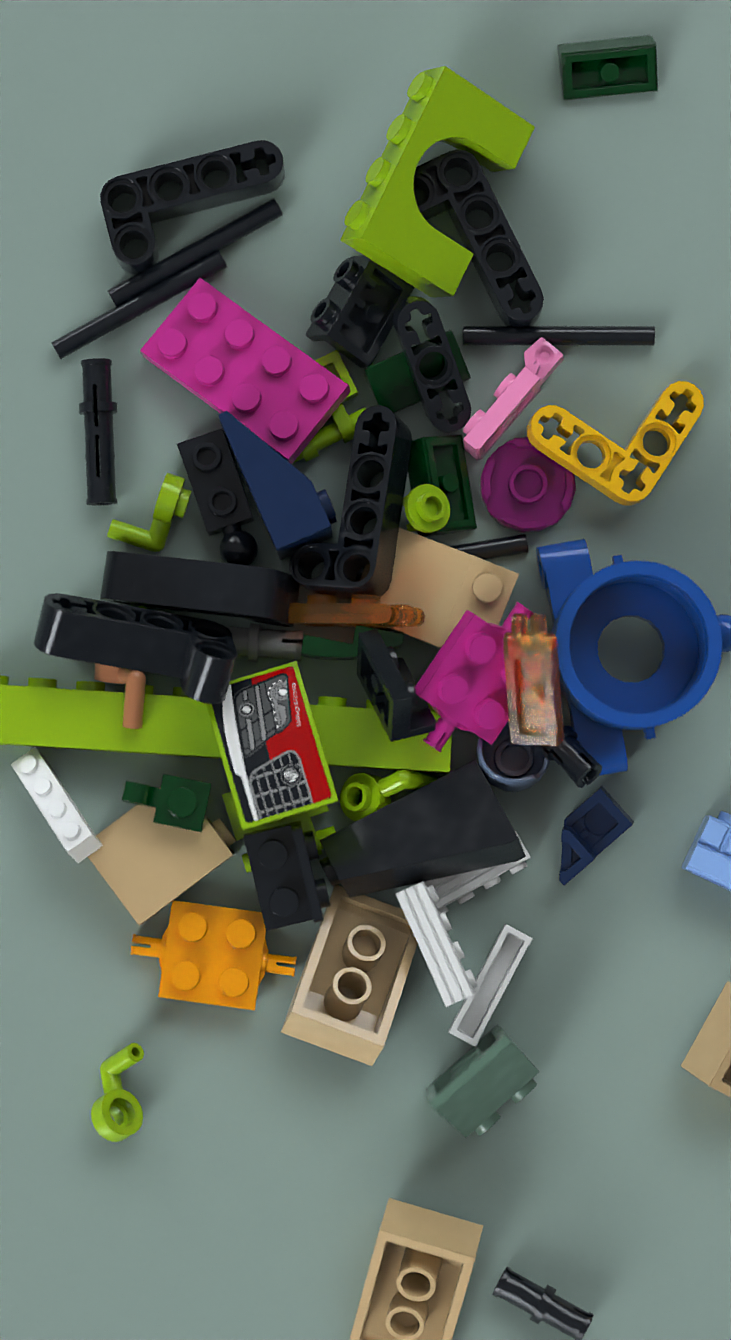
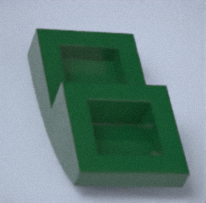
M356 625L353 644L304 635L301 656L319 660H356L358 654V634L374 630V628ZM377 629L386 647L392 646L394 650L402 648L404 634Z

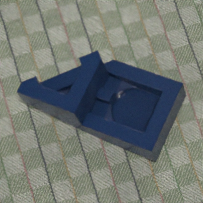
M603 786L564 819L561 836V870L559 874V881L563 885H566L599 853L634 823Z

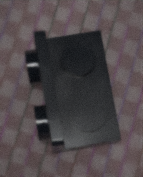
M364 255L352 256L343 261L337 268L333 277L335 283L328 296L317 304L311 314L310 320L312 324L306 332V336L312 341H326L357 366L365 368L371 366L394 325L393 313L396 306L405 298L410 297L415 287Z
M377 629L359 633L357 676L390 741L393 742L435 731L436 720L426 701L416 695L414 690L416 682L404 659L401 657L397 658L392 646L386 647Z
M300 820L244 834L243 837L266 931L314 920V923L324 921L322 908L330 907L331 905L325 879L315 880L310 861L319 859L313 830L303 832Z

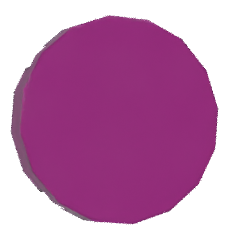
M528 437L514 438L498 447L486 460L480 478L481 499L489 515L503 527L519 533L541 532L557 524L570 509L576 492L575 475L537 450L530 443Z

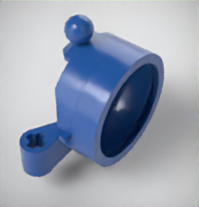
M585 539L536 547L539 575L543 589L546 590L553 626L549 635L548 653L539 648L527 649V651L546 663V666L532 686L545 684L553 676L560 693L567 699L571 727L578 735L577 740L602 766L599 776L625 772L628 770V762L622 729H643L646 740L656 738L654 727L681 717L703 699L716 678L722 652L731 651V616L728 614L717 615L703 590L689 577L669 566L649 561L623 562L622 555H616L612 557V565L593 574ZM622 617H637L648 622L658 632L662 642V659L657 670L649 678L640 682H623L612 677L602 667L598 656V640L603 629L610 622Z

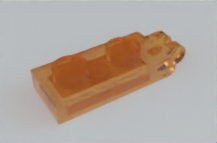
M307 595V603H290L288 623L306 627H356V625L369 628L419 627L425 620V613L422 609L410 605L381 604V597L375 595H352L351 603H336V596Z
M514 613L511 619V632H506L503 638L511 744L557 747L564 740L557 638L555 634H547L546 617L544 614H532L530 618V633H528L526 614Z

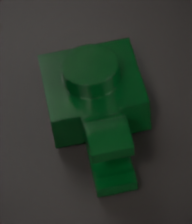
M163 774L160 788L126 781L122 800L131 804L156 808L153 823L202 833L212 784Z

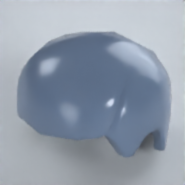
M518 719L509 720L492 745L482 738L478 739L476 753L480 769L490 785L505 792H520L535 785L547 771L550 760L541 752L542 746L538 743L537 739L528 732Z

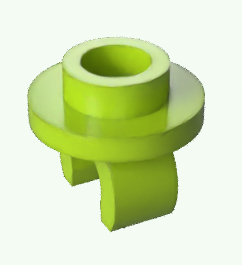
M431 484L419 485L413 488L403 499L405 514L409 521L406 525L407 531L433 533L442 529L447 524L450 517V504L445 493L438 487Z

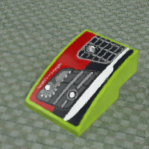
M297 661L231 680L225 701L217 704L206 703L242 830L339 802Z

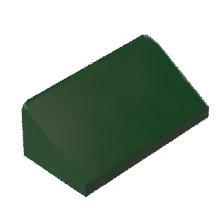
M636 36L558 45L563 100L658 91L656 43L652 36Z
M449 330L445 333L462 381L464 382L471 379L456 338L452 330ZM437 336L427 341H436ZM403 351L364 369V376L378 405L385 406L393 413H396L421 401ZM438 352L426 354L420 361L419 369L421 374L426 377H434L440 374L445 366L444 356ZM444 386L435 389L438 393L445 391Z
M462 435L421 437L412 441L408 465L411 490L422 484L434 485L445 493L450 504V517L442 529L433 533L418 531V535L431 537L477 529Z

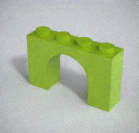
M442 66L420 72L411 82L407 91L409 100L403 113L397 116L391 123L386 134V138L389 141L382 156L377 158L370 166L365 178L368 184L360 200L356 201L347 212L344 221L347 227L340 239L348 246L431 298L454 296L474 253L436 230L422 216L415 200L413 187L416 167L422 155L429 147L439 141L449 144L456 149L468 151L474 155L480 165L491 172L511 170L516 168L535 126L448 67Z

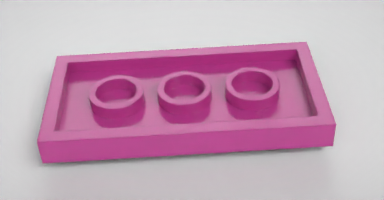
M201 278L197 280L140 350L145 359L217 412L228 411L291 464L351 392L347 383Z

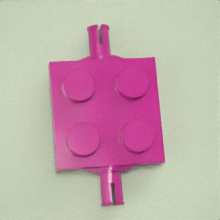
M515 603L516 605L502 626L488 623L471 611L466 610L414 687L416 695L431 704L436 714L440 716L436 722L435 731L429 732L423 740L439 752L442 751L441 749L456 728L473 732L492 745L546 666L545 662L527 651L522 641L517 638L531 616L534 615L532 611L520 603Z

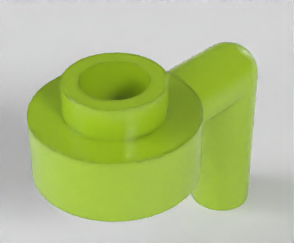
M170 473L166 474L155 505L150 530L112 519L107 537L152 552H160L165 547L174 517L184 518L192 494L191 490L184 488L186 479Z
M406 769L398 770L383 779L377 775L357 773L349 777L341 789V808L349 819L358 821L389 805L392 795L404 789L416 791L437 780V777L432 773ZM362 791L363 797L359 804V794Z
M137 1043L129 1044L103 1061L100 1066L104 1095L94 1102L91 1109V1119L96 1131L108 1141L120 1142L136 1133L143 1122L141 1105L134 1095L123 1090L120 1073L143 1059L144 1051Z

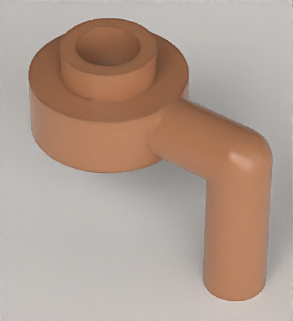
M95 663V680L126 684L123 727L141 729L146 685L144 672Z

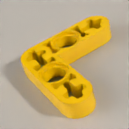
M677 381L670 384L659 395L625 449L567 410L556 405L544 406L530 418L527 425V437L537 450L616 503L623 506H632L641 502L652 491L701 415L704 407V398L701 391L690 382ZM681 394L685 395L688 398L685 406L690 412L683 411L676 417L672 425L663 421L669 416L675 405L670 397L676 399ZM551 418L555 419L558 422L556 431L567 439L572 435L573 431L580 436L569 446L567 453H564L560 448L566 441L557 435H553L549 440L541 435L544 427L538 423L539 420L546 423ZM657 431L665 437L667 441L665 454L653 456L645 450L643 437L646 432ZM592 443L601 450L602 462L599 467L587 468L579 462L577 451L580 445ZM633 454L636 459H632L630 455ZM638 462L646 465L647 467L641 471L635 482L641 488L640 491L633 489L629 493L624 492L621 489L624 481L619 475L627 476L634 470ZM649 467H653L655 469L654 472Z

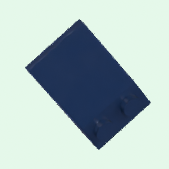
M228 411L218 414L223 431L279 559L291 556L303 544L320 543L332 538L331 524L337 522V515L326 490L316 492L309 478Z

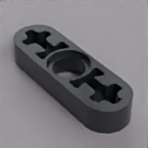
M418 296L405 298L394 310L393 324L427 418L437 429L443 432H455L463 428L469 421L471 404L438 311L428 300ZM417 309L422 315L428 314V318L422 320V327L429 340L437 335L436 341L421 343L417 332L411 326H405V323L411 320L410 312ZM413 344H418V345L412 350L411 345H413ZM430 352L441 353L445 359V366L442 372L434 377L423 376L419 369L421 359ZM444 386L449 399L453 403H459L458 406L453 408V417L446 419L442 413L436 414L437 411L443 408L441 398L435 390L436 388Z

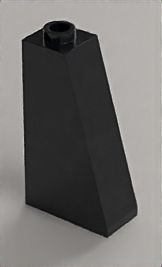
M476 759L319 840L327 855L326 858L319 862L330 884L333 887L341 883L349 898L511 863L526 857L516 832Z

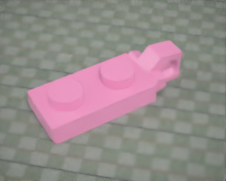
M542 337L524 352L525 367L517 377L510 373L494 392L497 400L485 413L480 409L470 418L463 429V432L466 434L463 442L465 451L476 460H481L539 393L541 385L563 361L564 355Z

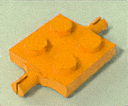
M176 900L172 901L169 925L162 939L133 934L132 943L149 945L151 947L131 945V955L159 958L162 971L158 993L159 998L253 1011L256 1009L258 988L265 973L294 977L295 968L278 966L277 963L296 966L297 956L292 957L268 953L265 939L266 928L262 912Z

